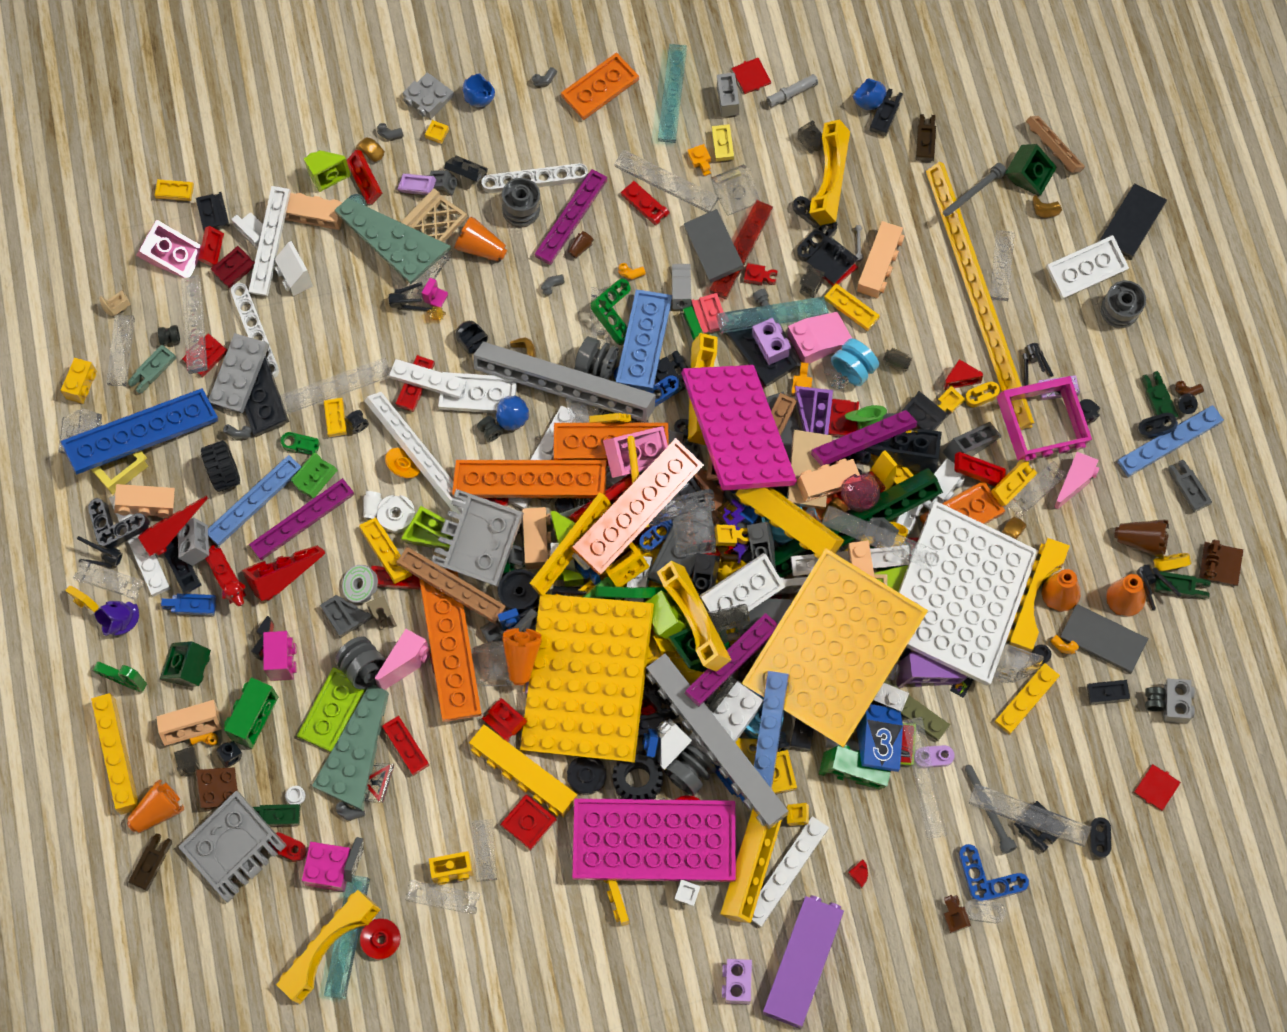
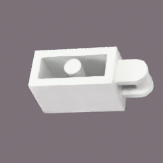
M948 458L934 474L943 493L932 498V500L941 504L954 496L953 491L956 487L960 488L966 480L964 478L965 475L954 471L955 463ZM928 500L922 504L930 510L933 502Z

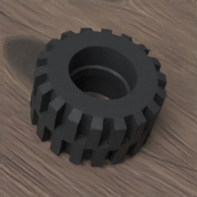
M224 440L201 448L204 466L217 492L240 485L241 479L229 446Z
M639 751V754L635 755V763L617 761V765L613 768L614 788L618 796H621V799L654 800L656 794L660 793L661 786H663L662 768L655 757H649L643 754V751ZM634 769H642L649 774L650 779L642 787H633L626 782V776Z

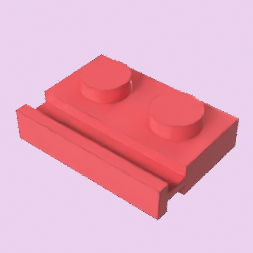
M717 293L700 297L697 300H691L693 310L704 334L723 330L728 325Z

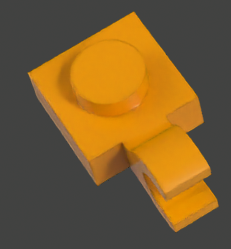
M702 144L688 149L687 153L694 168L700 166L704 176L711 174L709 170L711 169L709 165L711 157L705 145Z
M801 362L800 376L794 375L792 396H795V386L812 387V377H807L809 363Z

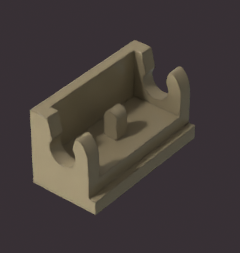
M385 596L366 603L379 629L383 630V625L381 624L383 620H388L391 628L397 626Z

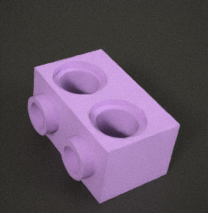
M773 318L752 326V335L768 365L788 357L789 349L791 348L788 339H784L781 334L782 328L780 324L775 323ZM765 331H771L772 334H771V335H766V334H764V332H765ZM775 346H778V347H780L781 349H780V350H773L772 348L775 347Z
M727 959V965H723L722 977H727L726 985H722V998H726V1004H751L752 960ZM734 967H740L743 973L740 976H734L731 970ZM732 988H740L742 994L739 997H734L730 992Z

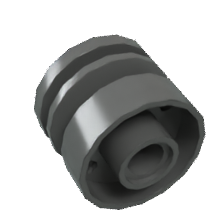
M515 178L507 182L503 187L502 213L508 223L519 227L529 226L539 217L540 190L536 183L530 179Z
M1127 280L1116 282L1110 287L1101 303L1100 312L1103 319L1115 328L1131 326L1136 322L1146 305L1145 292L1135 282Z
M587 336L578 350L574 369L588 374L593 370L594 376L609 380L617 364L619 348L615 345H612L610 348V344L605 343L600 349V340Z
M364 636L356 637L345 643L335 658L338 668L341 669L343 674L347 676L348 680L357 689H366L377 683L375 677L386 661L371 641Z
M689 744L678 755L681 762L674 759L664 772L679 789L691 796H695L703 787L699 777L709 780V774H714L717 769L706 754Z

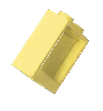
M142 451L133 453L132 455L137 460L112 480L100 466L91 470L113 495L116 492V484H127L148 467L145 462L147 457Z

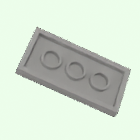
M234 333L208 399L212 405L243 414L268 350L269 344L267 342Z

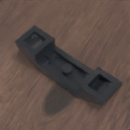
M176 536L165 547L167 551L164 552V555L185 595L202 585L193 566L179 559L178 538Z

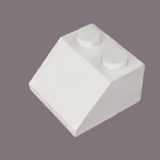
M292 241L288 242L275 258L277 266L274 268L279 277L283 276L284 281L282 283L286 291L290 290L293 296L313 287L308 270Z
M671 719L668 721L664 720L657 727L656 759L664 770L692 741Z

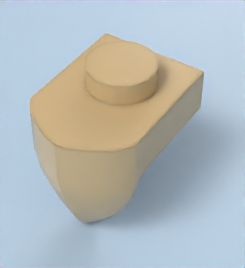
M122 290L109 300L100 296L101 306L109 316H115L131 305Z

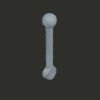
M861 225L855 226V231H857L856 257L859 258L857 261L863 259L860 238Z

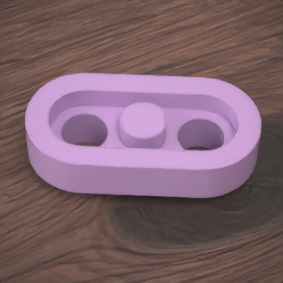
M946 745L921 747L916 751L914 761L921 768L946 767L952 764L955 754L953 749ZM946 752L948 757L943 758L941 753ZM927 754L928 759H922L921 755Z

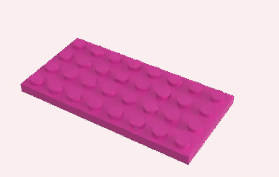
M754 365L683 368L682 376L721 489L736 490L794 486L797 480Z
M574 798L572 879L733 882L736 880L735 801Z

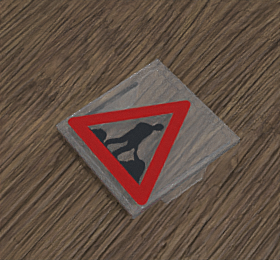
M373 764L372 773L369 776L367 785L368 792L365 794L364 801L372 803L384 802L394 764Z

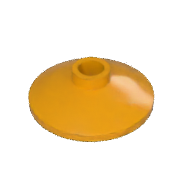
M392 448L387 452L385 456L386 465L397 476L414 478L420 473L418 467L402 448Z

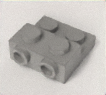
M428 72L418 82L413 81L403 92L404 102L408 106L416 108L421 116H426L430 120L454 96V92Z

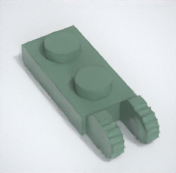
M161 345L136 370L137 372L129 379L128 384L133 387L143 377L144 380L136 389L139 394L143 393L149 387V384H152L177 358L176 355Z

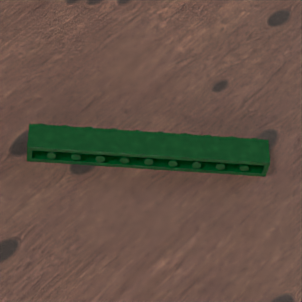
M927 468L853 507L846 513L844 512L823 523V525L844 539L841 545L843 546L864 535L871 518H885L890 521L938 496L943 491L937 477ZM793 539L774 549L776 572L780 578H783L792 573L791 556L815 553L810 549L807 550L801 547L799 541Z

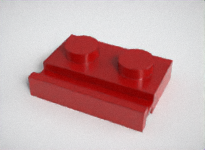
M208 333L182 360L203 378L226 355L228 350Z
M832 399L828 435L843 437L856 431L857 421L846 419L845 414L859 410V401L851 402V400Z
M502 698L491 707L486 717H482L507 742L510 741L509 738L512 735L515 736L528 722Z

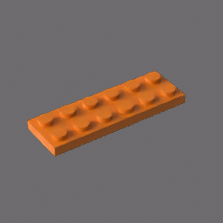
M554 423V460L608 461L603 440L661 426L664 427L667 444L669 445L668 423Z

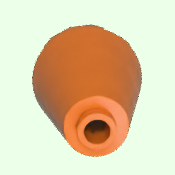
M473 217L467 220L454 246V249L494 261L503 260L507 253L506 245Z
M1061 570L1044 582L1041 594L1043 601L1049 608L1064 612L1071 610L1079 602L1081 590L1077 576L1072 570Z
M1127 575L1112 583L1108 588L1107 604L1117 615L1130 617L1138 614L1143 609L1146 595L1143 581L1138 575Z
M519 628L508 629L504 631L502 641L509 679L515 685H524L530 679L542 642L541 634L531 629H526L525 632H519Z
M162 780L155 782L128 816L129 822L127 825L133 832L141 833L184 811L183 804L181 806L178 804L179 796L167 783L162 785Z

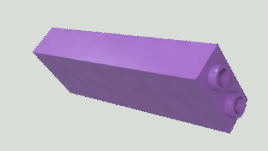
M810 895V897L805 896L763 1010V1015L799 1029L803 1027L844 913L841 906L831 902L828 905L821 902V898Z

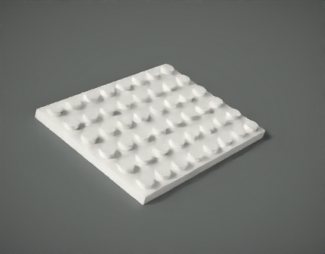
M934 501L898 591L928 610V613L908 643L907 648L989 686L994 677L1038 550Z

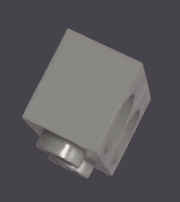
M735 73L718 74L717 91L721 117L739 115V98Z
M193 517L178 533L179 559L194 566L209 556L208 525Z
M1167 678L1164 683V722L1188 724L1191 718H1194L1195 707L1191 706V698H1194L1195 688L1191 686V680ZM1175 689H1182L1184 695L1177 694ZM1175 708H1182L1184 714H1178L1175 711Z

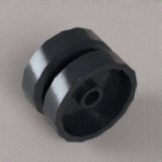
M515 569L506 573L500 580L498 596L502 604L506 606L507 611L516 608L518 614H521L539 603L540 595L529 584L535 576L530 571Z

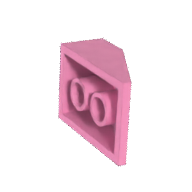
M156 220L136 256L156 267L188 280L198 262L201 245Z
M838 312L798 321L788 326L787 333L801 362L809 364L841 350L842 345L852 338Z
M661 426L603 440L612 478L631 474L627 444L628 436L631 435L635 438L638 470L643 471L668 446L664 427Z
M408 629L404 630L375 677L380 688L386 690L428 661L431 653H429L430 649L426 639Z

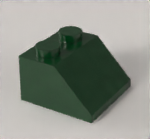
M1027 144L1020 146L1005 174L1016 186L1041 196L1057 167L1038 144Z
M691 627L668 637V640L689 669L705 672L708 669L703 666L696 652L695 638Z
M193 641L172 643L160 680L187 687L199 686L203 681V673L210 660L211 650Z

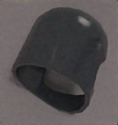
M469 320L461 323L455 331L457 342L468 354L475 353L483 342L488 341V335L474 321Z

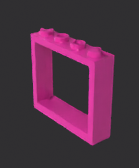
M1071 376L1004 390L996 397L1018 461L1023 459L1026 462L1036 459V456L1041 455L1042 458L1053 455L1054 452L1063 454L1070 451L1071 448L1080 450L1085 448L1086 444L1092 440ZM1060 391L1077 439L1027 450L1011 401Z

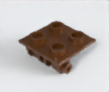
M1212 540V543L1204 542L1199 578L1238 586L1244 549L1221 545L1219 540Z
M235 767L196 770L200 808H204V811H211L212 808L220 807L235 791H238Z

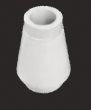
M366 491V495L363 496L364 519L371 520L375 518L378 505L382 501L380 493Z

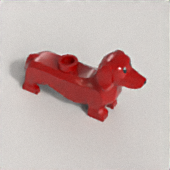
M212 545L209 548V556L205 559L221 587L222 599H228L230 604L234 603L238 607L244 604L243 597L246 596L244 592L246 586L237 579L222 549L215 548Z

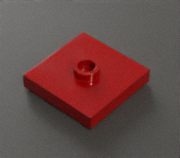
M526 794L502 821L500 826L529 850H532L557 819Z

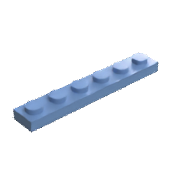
M1212 405L1177 425L1173 432L1160 435L1118 459L1117 463L1127 477H1130L1223 423L1224 419Z
M288 455L208 528V537L218 546L224 543L285 487L300 470L301 466Z
M768 671L754 767L772 789L789 674Z

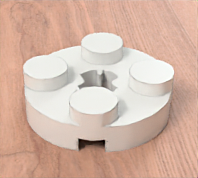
M402 495L387 496L379 503L377 508L379 523L386 531L393 534H399L407 530L416 515L413 503ZM396 510L397 512V510H400V516L397 518L392 517V511Z

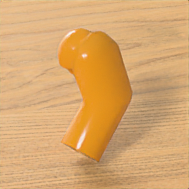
M621 263L618 266L619 274L629 280L646 275L643 266L634 270L629 268L626 263Z
M1058 635L1050 640L1064 654L1073 655L1079 649V645L1075 641L1066 644Z
M210 732L190 738L192 745L203 742L213 746L217 744L218 736Z

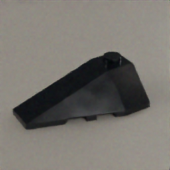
M917 429L916 432L911 433L903 432L863 450L876 456H880L886 450L891 458L901 466L917 472L929 468L935 474L939 460L942 432L927 429Z

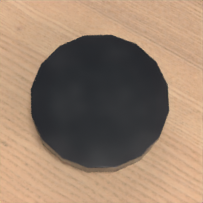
M578 757L568 767L567 781L576 793L592 795L604 786L606 769L599 759Z

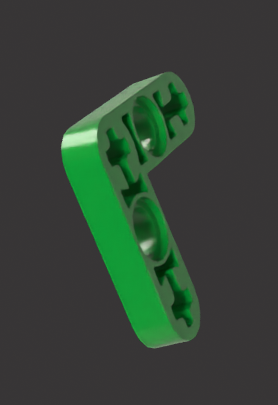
M619 279L596 297L590 305L592 312L619 345H624L628 327L614 310L613 306L631 290L629 282L625 279ZM622 287L623 289L618 292L617 289ZM608 293L612 294L613 301L608 298ZM608 317L614 320V325L609 323Z
M596 586L595 596L652 598L660 591L667 593V590L664 587Z
M96 662L92 670L104 678L140 693H143L147 685L146 681L135 669L126 665H122L120 670L104 663Z

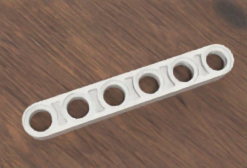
M578 163L490 174L483 177L482 188L487 193L502 192L505 186L503 183L505 179L522 178L524 176H529L531 181L535 182L538 187L578 183L585 180L588 175V169L584 164ZM582 169L585 171V174L577 176L575 172ZM559 172H566L567 176L565 178H558L557 174ZM541 174H547L549 178L545 181H542L539 179V176ZM487 181H494L495 185L493 187H486L485 183Z
M243 283L234 284L231 288V294L248 337L254 338L256 335H262L263 339L261 341L269 344L248 288ZM242 288L245 290L243 295H235L237 289ZM244 304L251 305L248 311L241 310ZM251 319L257 320L256 325L253 327L247 326V322ZM269 345L267 359L269 365L275 367L273 372L275 378L279 374V368Z

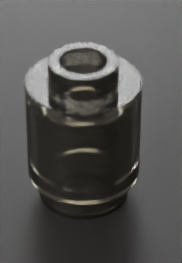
M892 347L891 350L887 349L883 360L886 361L885 365L900 372L902 370L907 372L912 358L909 357V354Z

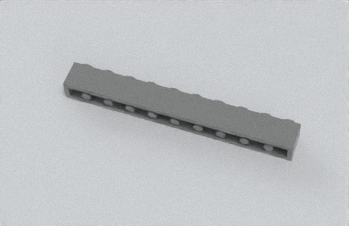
M483 342L473 355L475 370L614 413L630 414L631 418L647 422L655 409L656 394Z
M664 654L647 666V679L652 685L656 683L659 687L658 692L664 700L668 699L672 704L670 708L676 716L680 714L684 719L682 721L683 725L688 731L692 730L696 735L694 739L699 746H705L708 750L706 754L713 763L717 762L721 767L719 771L725 779L729 777L733 782L732 788L738 795L740 793L745 798L743 802L750 811L754 809L758 815L756 816L758 822L763 827L766 825L770 829L786 817L789 812L705 703L698 707L684 694L691 685L669 657Z

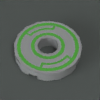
M366 565L353 566L346 572L343 578V593L348 600L354 603H365L372 598L373 593L375 594L378 578L375 571ZM363 580L362 587L358 589V582Z

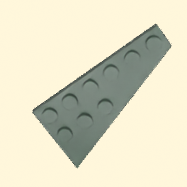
M349 198L335 209V213L410 284L414 283L451 249L450 245Z
M375 685L367 688L312 785L313 788L361 811L364 810L365 806L364 799L365 794L368 792V780L372 774L378 746L377 739L381 732L380 725L387 705L389 693L386 690Z

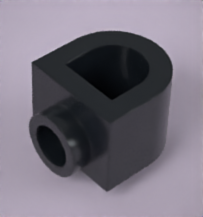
M1090 399L1080 401L1086 423L1088 424L1090 421L1092 423L1095 422L1100 416V407Z
M235 741L223 743L216 752L225 768L233 766L242 758V752Z

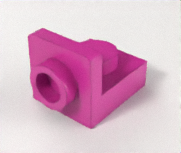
M429 278L422 291L424 303L440 309L448 296V292L439 289L437 280Z

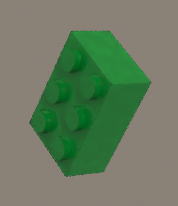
M251 677L249 682H246L242 688L243 694L240 700L237 699L234 703V711L231 717L226 719L224 731L232 741L253 749L279 696L272 686Z

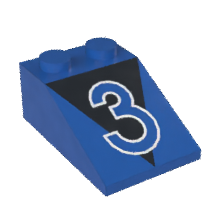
M871 704L856 727L862 766L899 772L903 732L901 711Z

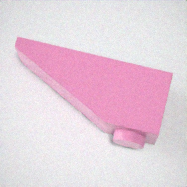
M1076 452L1054 508L1059 509L1086 487L1092 477L1096 478L1099 467H1097L1098 459Z

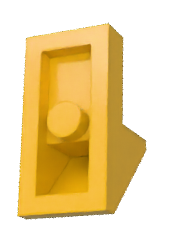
M653 635L654 642L649 643L646 667L664 654L669 658L678 654L669 640Z

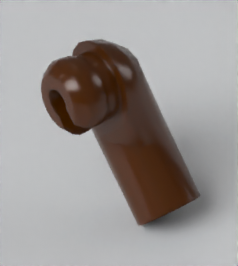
M1178 381L1175 384V391L1180 395L1190 393L1196 396L1204 392L1201 384L1193 387L1186 386L1184 381Z

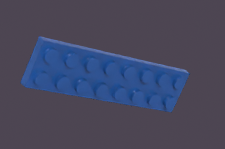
M203 388L60 442L77 475L217 422L218 416Z

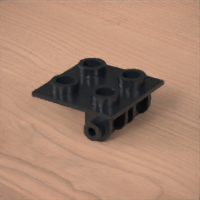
M826 236L823 240L824 244L806 262L835 284L859 258L835 239Z

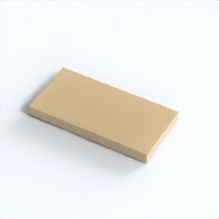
M799 430L793 431L790 463L796 480H798L802 472L807 470L813 472L821 467L811 455L812 449L831 442L832 435ZM797 482L794 486H788L787 499L795 505L817 509L826 508L827 496L804 502Z

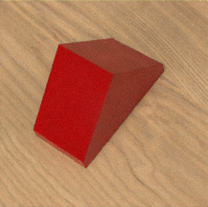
M959 359L945 380L944 390H947L950 386L955 389L981 384L983 373Z

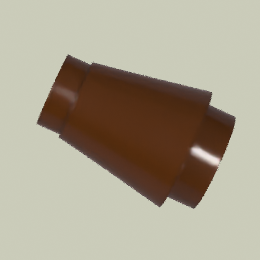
M582 231L581 234L578 233L568 253L577 259L578 256L593 245L594 239L585 231Z

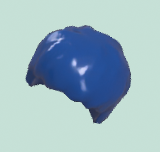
M480 73L465 79L462 90L466 103L477 108L490 104L495 97V89L492 84Z
M868 78L858 88L856 93L853 94V99L860 108L875 110L882 104L887 94L886 88L881 82Z
M516 395L502 398L497 405L496 414L499 426L505 430L512 431L523 427L529 419V408L526 406L525 401Z

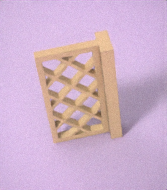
M433 188L401 223L416 230L422 229L424 234L426 228L435 227V234H430L429 236L444 242L468 215L442 197L439 191ZM443 203L446 205L447 210L437 211L436 208ZM450 214L460 215L457 220L450 221ZM447 215V221L437 222V216ZM427 217H434V223L424 224V220ZM447 226L448 230L445 233H438L437 227Z

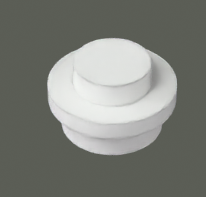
M300 786L290 787L285 794L286 801L289 804H302L306 796L305 791Z

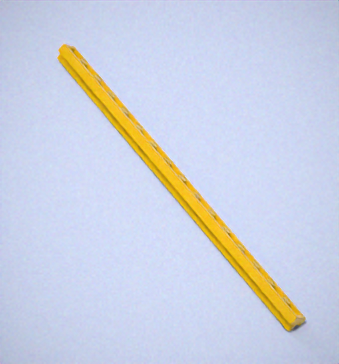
M938 162L926 170L1001 390L1022 387L960 208L947 217L943 215V211L956 201V197L944 163ZM1026 398L1011 401L1020 430L1032 428L1034 420Z

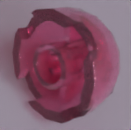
M865 473V475L858 476L853 474L843 482L840 496L849 509L856 512H865L872 509L878 503L880 488L871 474Z

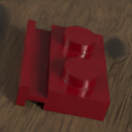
M237 246L210 270L230 289L254 268L255 262Z

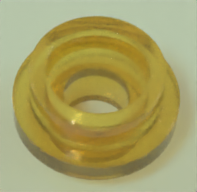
M431 307L430 310H427L428 318L434 320H443L446 312L442 311L443 308Z

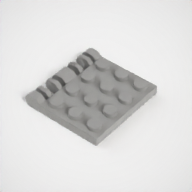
M456 489L454 497L465 500L466 503L452 500L451 504L464 508L463 512L459 515L456 512L448 511L447 515L459 519V523L445 519L441 532L454 537L453 540H449L439 536L438 540L444 544H450L448 552L441 548H435L434 552L447 557L443 559L432 555L431 561L439 566L498 586L524 513Z
M235 791L178 847L226 902H229L234 895L225 884L235 894L240 891L238 886L230 880L234 875L242 884L247 885L249 881L240 870L242 869L248 877L253 879L263 869L253 857L256 856L266 866L269 861L259 851L265 847L269 854L275 857L278 852L268 842H271L280 852L287 845L241 793Z

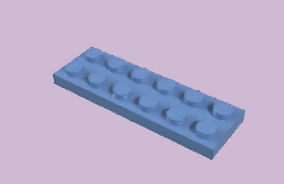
M636 289L617 373V383L653 392L672 303V295Z

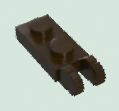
M920 114L917 130L916 160L934 161L936 139L935 115H931L930 125H924V114Z
M156 833L149 846L143 852L128 883L148 891L166 857L165 854L172 845V840L167 838L160 851L155 850L161 840V835Z

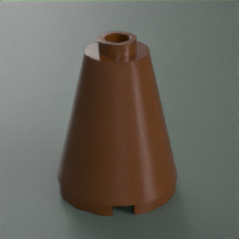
M1169 520L1120 523L1119 527L1115 528L1114 538H1117V542L1158 558H1164L1169 534H1167L1166 528L1169 529Z

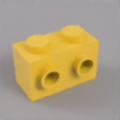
M74 357L60 390L67 400L84 404L97 373L92 362Z
M469 851L429 858L431 878L438 885L450 883L449 880L454 879L465 881L470 879V876H474Z

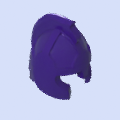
M109 601L106 602V605L101 606L94 613L97 622L102 625V633L105 636L111 634L122 635L132 630L137 624L139 609L137 604L131 602Z

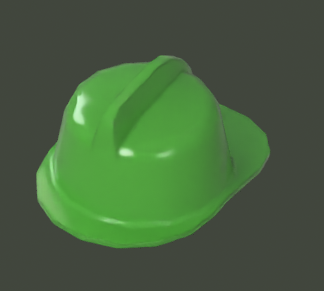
M879 405L866 406L846 413L845 418L857 421L859 429L883 420L887 409Z

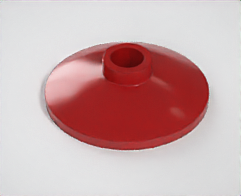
M383 918L372 920L363 928L360 935V944L363 951L374 959H386L392 956L398 950L401 942L398 927L392 921ZM380 937L385 938V941L382 944L378 943V939Z

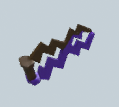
M732 499V504L737 510L732 513L726 508L730 503L727 501L718 508L721 514L716 518L725 525H735L736 530H740L737 524L745 519V517L740 515L745 510V507ZM730 513L731 516L734 518L731 521L726 518V516H728ZM737 541L736 547L732 549L737 554H724L729 548L726 546H716L721 555L720 563L737 562V564H740L741 556L748 550L749 546L740 544Z

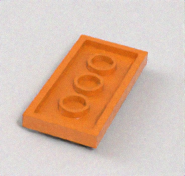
M616 52L562 91L561 96L585 120L639 80V75Z
M980 482L942 503L983 524H987L1005 513V509L990 492L991 490L985 482ZM929 511L920 516V520L923 524L926 521Z

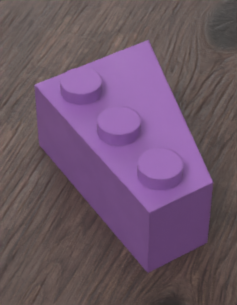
M795 386V399L797 400L803 431L828 435L833 390Z
M910 652L909 655L895 665L896 686L898 688H903L904 684L915 683V687H922V683H934V686L960 684L967 679L966 675L918 652Z

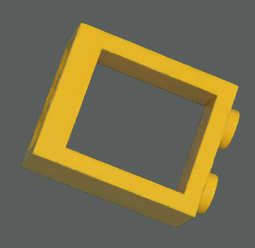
M633 542L623 552L630 548L634 554L611 570L607 567L604 571L616 587H622L650 567Z

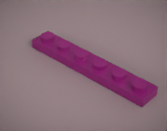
M591 169L536 251V258L549 265L553 263L607 182V176Z
M905 410L812 449L811 455L821 466L830 464L913 429L917 426V421Z
M342 478L255 539L249 546L262 561L354 496L353 490Z
M765 613L727 650L731 661L717 672L708 668L684 694L700 707L771 637L778 624Z

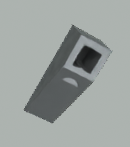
M762 522L747 525L753 560L764 553L776 570L771 524Z

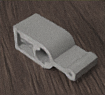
M672 264L673 309H684L691 306V264Z

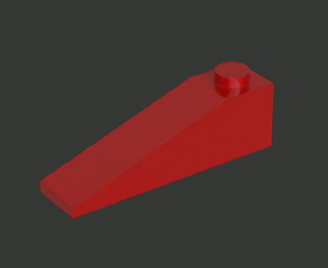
M207 495L188 505L184 510L175 512L168 519L166 517L138 536L149 556L153 554L159 556L167 551L165 547L172 542L209 499Z
M317 545L296 551L292 557L279 556L277 561L266 564V561L259 562L243 569L242 573L254 595L261 601H267L283 591L326 553L325 550Z

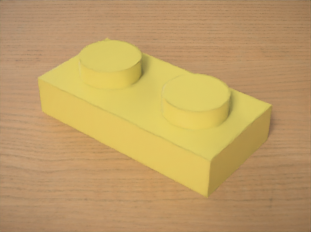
M730 124L712 126L716 161L734 160Z

